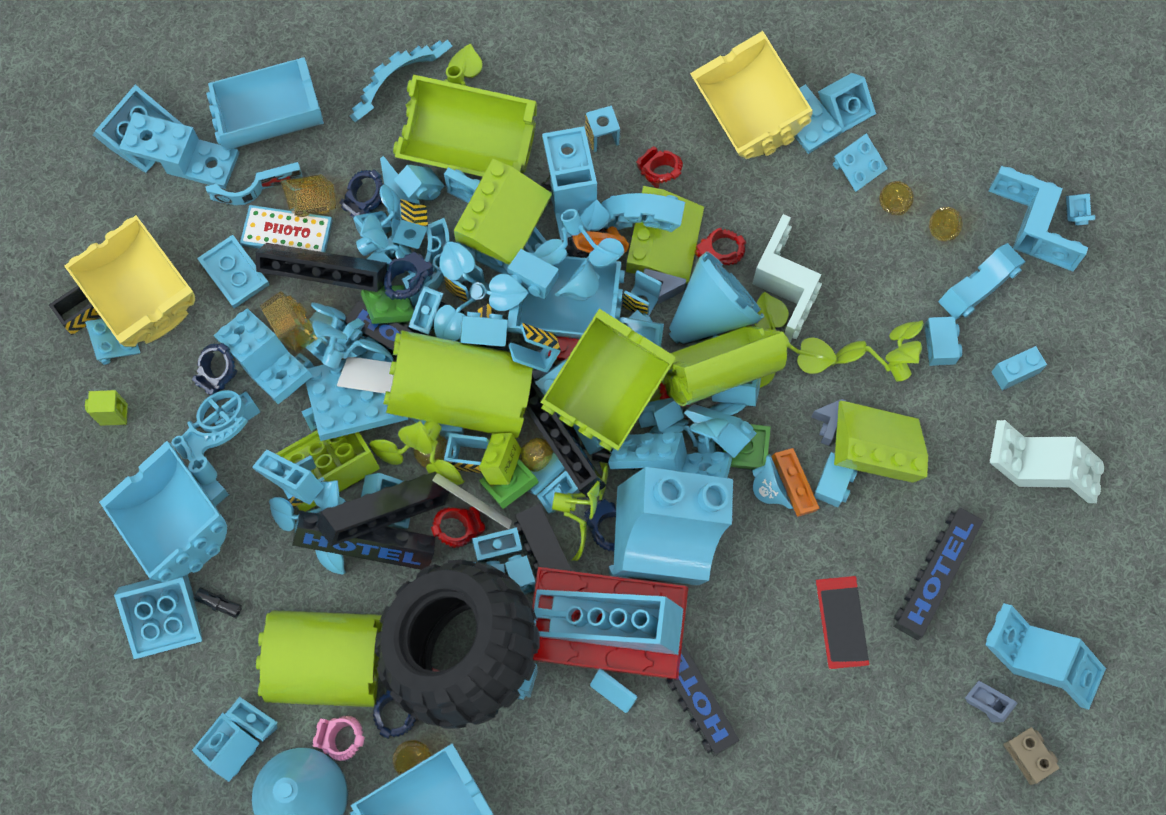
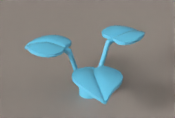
M384 184L380 187V197L386 208L390 210V214L381 223L377 217L369 214L361 228L360 236L363 238L357 240L356 245L364 256L375 250L377 253L395 250L397 259L404 258L406 254L413 253L411 249L402 244L388 246L387 236L384 230H382V227L394 215L400 218V198L394 190Z
M596 199L580 217L575 209H568L561 215V220L565 226L561 229L563 232V242L559 239L548 240L532 254L555 266L561 263L567 256V251L564 249L568 246L567 233L575 236L582 232L594 248L589 254L590 263L596 267H603L623 256L624 247L620 241L614 238H606L599 245H596L586 231L602 229L610 220L608 211Z
M447 242L440 257V270L448 279L458 280L463 276L464 279L471 282L470 295L472 298L456 310L451 305L441 307L434 318L435 334L437 338L457 341L460 339L462 316H466L463 313H459L463 308L476 300L489 297V304L492 308L498 311H506L519 305L529 292L515 278L508 274L496 275L490 281V284L477 282L475 279L470 278L466 273L472 272L475 268V260L472 253L459 243Z
M311 303L313 309L331 316L334 320L333 327L314 320L312 323L316 337H330L329 345L321 361L323 364L337 369L341 359H347L348 354L356 346H362L368 350L384 354L393 361L394 358L385 347L374 341L362 338L359 341L356 340L344 352V347L335 343L336 338L344 340L348 338L345 333L336 329L338 318L345 320V314L330 306Z
M721 402L713 405L710 409L733 415L745 408L746 404ZM715 418L704 422H696L689 427L687 426L688 420L681 419L663 431H659L658 425H656L649 433H679L685 430L691 437L693 446L698 448V453H715L716 448L713 439L718 440L721 432L727 428L728 421ZM693 432L701 434L698 436V440H696Z
M338 481L320 482L324 488L314 499V502L320 508L308 512L319 513L328 507L332 508L346 502L343 498L339 497ZM281 497L270 499V510L277 525L285 531L293 530L298 515L294 514L291 503ZM315 550L318 560L329 571L336 574L346 573L343 555Z

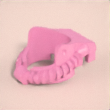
M342 716L338 719L332 718L330 721L320 719L317 724L316 736L313 738V747L323 749L324 754H329L330 757L337 761L348 760L356 754L359 747H363L365 737L362 736V726L352 716ZM352 726L354 735H356L354 744L347 750L339 752L335 744V737L342 728Z

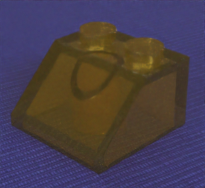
M322 174L281 180L289 210L295 216L307 217L309 213L314 212L325 214L329 213L332 209H336L334 184Z

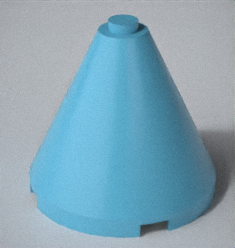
M707 251L699 258L669 327L671 331L669 335L676 343L681 342L685 344L753 325L764 318L763 314H758L761 309L744 286L732 273H729L722 267L723 264L714 255Z
M310 748L289 749L274 756L259 772L252 791L254 815H344L348 801L347 783L340 767L326 754Z

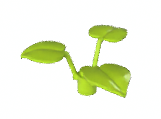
M471 44L462 48L450 60L446 69L447 79L444 81L466 86L464 77L473 78L481 72L482 60ZM412 98L407 104H405L406 108L409 104H412Z
M763 292L756 303L761 309L758 314H763L764 318L756 323L755 326L761 327L763 330H776V328L783 327L789 318L786 305L768 293ZM818 338L804 339L801 343V350L795 348L790 343L789 347H787L800 354L797 359L798 365L802 371L809 374L820 373L837 361L832 348ZM775 373L762 377L760 388L768 385L773 380Z
M923 320L908 322L891 331L889 337L893 341L898 340L899 348L886 355L885 359L889 364L871 347L866 346L867 343L865 341H857L844 346L837 352V361L833 366L835 364L855 361L866 352H870L885 367L886 371L891 370L895 381H904L912 374L907 363H919L922 344L919 341L904 344L902 342L904 339L915 337L922 330L924 322Z
M419 421L413 425L401 428L398 435L402 442L406 444L402 449H397L393 442L380 439L369 443L373 452L380 459L392 465H399L403 462L404 458L401 454L409 447L424 454H430L429 461L431 463L426 466L428 473L436 472L456 485L465 482L452 464L444 460L434 459L438 444L436 439L442 430L438 423L426 421L423 425Z
M599 462L602 469V479L606 484L608 463ZM597 481L587 493L590 500L577 499L579 497H586L582 493H554L552 510L564 512V516L570 517L580 524L581 544L572 561L579 560L583 553L586 542L587 522L573 515L570 511H575L576 504L591 505L589 519H592L597 507V497L600 496L599 500H602L606 489L604 487L600 490V481Z

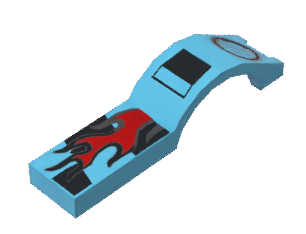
M296 162L256 173L252 185L241 192H227L217 184L205 187L207 193H210L211 200L231 205H245L254 201L261 194L262 189L303 179L299 163Z

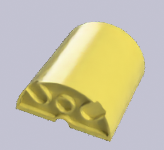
M763 31L734 47L726 56H719L690 73L736 151L745 159L763 154L766 156L773 154L776 148L793 142L794 136L811 122V107Z
M134 216L124 221L123 225L116 230L108 232L103 243L91 244L86 251L79 256L73 257L69 263L64 265L119 343L127 347H136L137 343L145 341L147 344L159 339L185 319L188 315L186 310L189 306L194 305L195 302L194 292L139 218Z

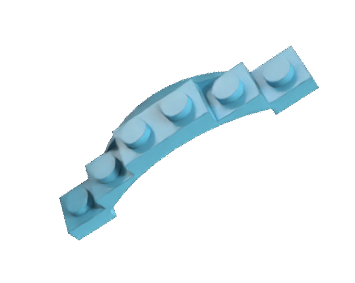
M448 39L443 43L439 40L430 48L428 45L423 48L418 46L410 52L411 55L407 51H404L402 54L398 51L389 58L391 62L385 66L382 63L374 69L375 75L371 77L373 82L363 89L365 93L360 96L365 104L361 101L352 108L354 113L350 115L351 119L356 122L374 108L371 104L374 95L391 73L408 64L422 61L433 62L452 47Z

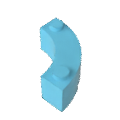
M633 193L611 196L601 203L610 215L609 222L603 228L608 229L614 226L621 230L633 227V223H644L646 227L672 232L681 225L685 202L678 200L677 197L672 195L661 196Z
M444 218L428 224L426 231L428 247L425 261H429L433 265V274L426 278L423 286L435 290L439 288L444 280L439 265L440 257L445 244L451 242ZM412 272L410 275L402 278L405 290L409 288V282L416 276L415 273ZM421 290L409 298L413 307L417 304Z
M1007 243L999 247L978 267L980 272L977 270L971 276H967L951 287L938 302L952 317H955V320L961 316L966 318L975 310L974 307L994 292L1009 277L1012 279L1022 271L1020 267L1026 261Z

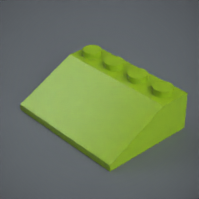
M492 159L454 229L455 240L510 265L520 249L523 250L552 193L512 166Z
M643 186L642 194L672 195L677 197L678 200L685 202L681 225L672 232L646 227L644 223H635L627 258L626 272L635 274L638 270L644 273L646 268L686 279V284H688L704 207L666 190Z
M842 400L839 401L834 465L912 483L926 478L928 472V452L919 419Z
M318 430L276 453L293 463L312 456L316 468L311 470V473L317 479L323 477L326 482L338 481L339 492L365 478V475H370L380 469L359 432L320 441ZM314 500L310 505L303 502L297 507L301 511H307L316 506Z

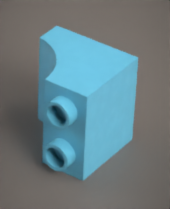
M644 467L617 486L613 575L690 585H701L709 581L712 560L717 544L724 531L732 525L733 479Z

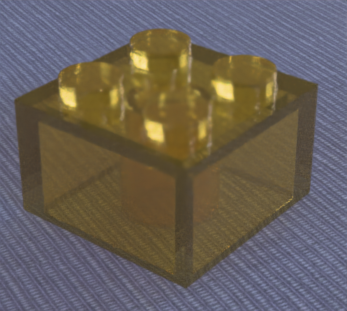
M280 291L260 305L278 339L296 353L318 339L312 327L313 322L305 317L307 313L300 302L297 304L291 295L287 296Z

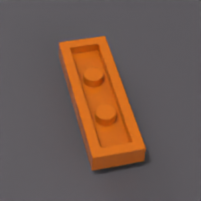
M791 448L774 453L771 456L797 517L816 512L820 509L794 449Z

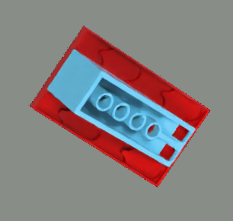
M538 567L532 606L537 618L534 620V623L540 633V646L538 653H535L533 656V661L678 680L688 587Z

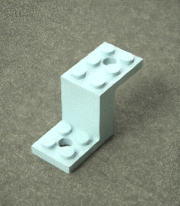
M783 214L756 268L752 284L797 304L784 333L790 343L792 338H798L801 327L808 317L822 283L819 282L821 274L780 256V251L786 245L792 226H789L791 217Z
M997 420L990 464L1019 487H1070L1087 503H1097V497L1101 492L1100 477L1104 472V464L1077 437H1024L1006 420Z

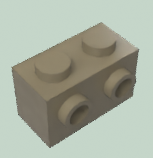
M1032 727L1025 729L1003 744L1030 785L1040 782L1060 769L1057 765L1058 760L1052 751L1046 749L1043 744V737L1037 730H1033Z

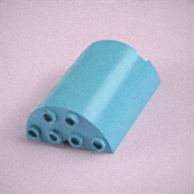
M305 57L208 83L210 92L206 94L213 117L212 122L215 131H217L215 136L218 144H221L222 147L224 146L225 150L324 124Z
M566 256L561 263L554 266L559 269L558 280L545 299L528 293L519 305L509 310L507 332L523 334L521 324L525 323L559 337L580 339L599 308L620 321L623 289H619V283H624L625 270H621V262L615 261L603 267L593 265L594 271L600 276L598 279V290L589 299L576 301L567 296L557 297L554 295L568 282L586 259Z
M166 441L138 466L139 472L136 475L127 476L99 502L148 577L161 582L199 571L203 564L220 552V547L227 534L226 521L173 446Z
M453 744L352 804L353 811L350 812L351 815H493L492 810Z

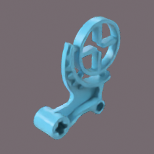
M219 391L205 399L197 411V422H187L189 429L182 436H176L171 442L181 457L190 461L188 469L201 485H209L217 478V471L207 458L204 457V452L209 448L219 446L232 439L248 422L243 417L245 404L234 391ZM225 398H231L224 405H222V409L224 411H222L220 407L215 403ZM238 404L235 414L229 418L224 412H228ZM212 406L217 412H213L203 420L206 411ZM218 413L226 421L218 426H210L220 418ZM201 426V428L207 433L199 432L196 430V428Z

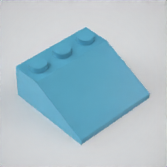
M134 85L95 130L93 136L110 150L146 173L156 161L122 153L119 150L133 113L136 112L178 124L182 123L138 86ZM145 134L142 140H150L152 134Z
M188 574L166 582L149 579L119 587L114 594L134 659L202 642L195 600Z

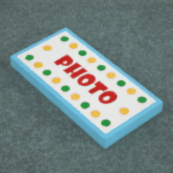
M249 205L240 244L241 246L260 249L265 243L326 252L333 219L327 216Z

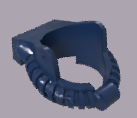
M361 170L357 174L355 173L354 177H351L345 199L342 198L339 202L343 210L351 213V217L354 218L355 215L368 214L370 210H374V208H377L382 203L380 187L383 183L380 179L381 174L376 170ZM372 178L376 184L374 196L365 203L359 202L357 190L363 184L361 180Z
M415 252L406 254L404 258L394 259L390 262L389 269L384 277L385 295L391 300L395 298L397 300H406V298L413 297L421 290L426 278L433 274V265L429 261L426 262L421 254ZM404 270L416 274L410 280L408 289L397 290L396 292L392 289V280L397 275L405 273Z
M224 343L209 344V346L207 345L201 351L197 366H199L197 370L198 375H194L192 381L195 382L194 384L197 387L203 388L209 395L225 389V384L230 382L238 371L234 368L235 361H233L234 357L231 356V352L229 353L230 348ZM214 351H220L224 354L226 361L225 371L220 377H215L210 368L211 361L215 355Z
M606 499L603 501L599 500L597 501L593 518L589 519L591 510L589 508L584 512V519L587 521V526L591 529V536L594 538V542L600 548L614 552L615 543L605 541L598 528L604 519L616 518V506L613 502L609 503Z
M386 690V694L379 698V701L374 706L375 709H373L375 726L381 731L380 735L387 739L390 736H403L404 733H408V730H411L414 722H416V718L408 714L403 726L392 730L385 727L381 720V712L383 707L393 700L390 695L391 692Z

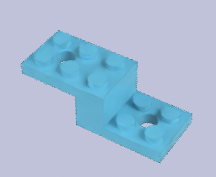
M136 112L133 113L119 146V150L122 153L160 162L167 174L208 185L217 184L223 189H226L239 156L238 149L225 150L224 146L222 147L219 144L199 140L193 127ZM145 134H152L150 140H142ZM212 160L218 162L214 168L207 167L208 162Z
M248 308L240 312L231 322L221 327L214 334V337L220 344L224 343L230 348L229 353L231 352L247 374L277 404L281 403L312 377L309 370L288 352L276 334Z
M682 432L628 434L619 450L613 448L608 463L610 469L652 467L728 478L732 456L727 452L687 454Z

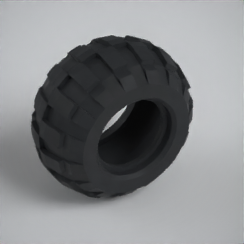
M448 560V563H444L442 566L433 564L420 570L415 580L412 582L406 581L396 591L397 597L390 607L386 606L380 619L383 626L382 631L377 634L375 639V653L380 659L378 661L379 667H377L380 679L386 689L391 692L390 695L395 703L403 711L428 725L456 729L466 727L467 723L476 725L495 718V715L498 714V709L502 706L510 707L520 696L519 688L524 680L530 681L536 665L532 660L534 654L538 653L540 646V633L534 623V620L537 618L529 598L521 590L519 584L491 565L477 562L475 564L473 561ZM472 609L476 619V635L469 652L455 666L443 671H432V653L441 631L458 614Z

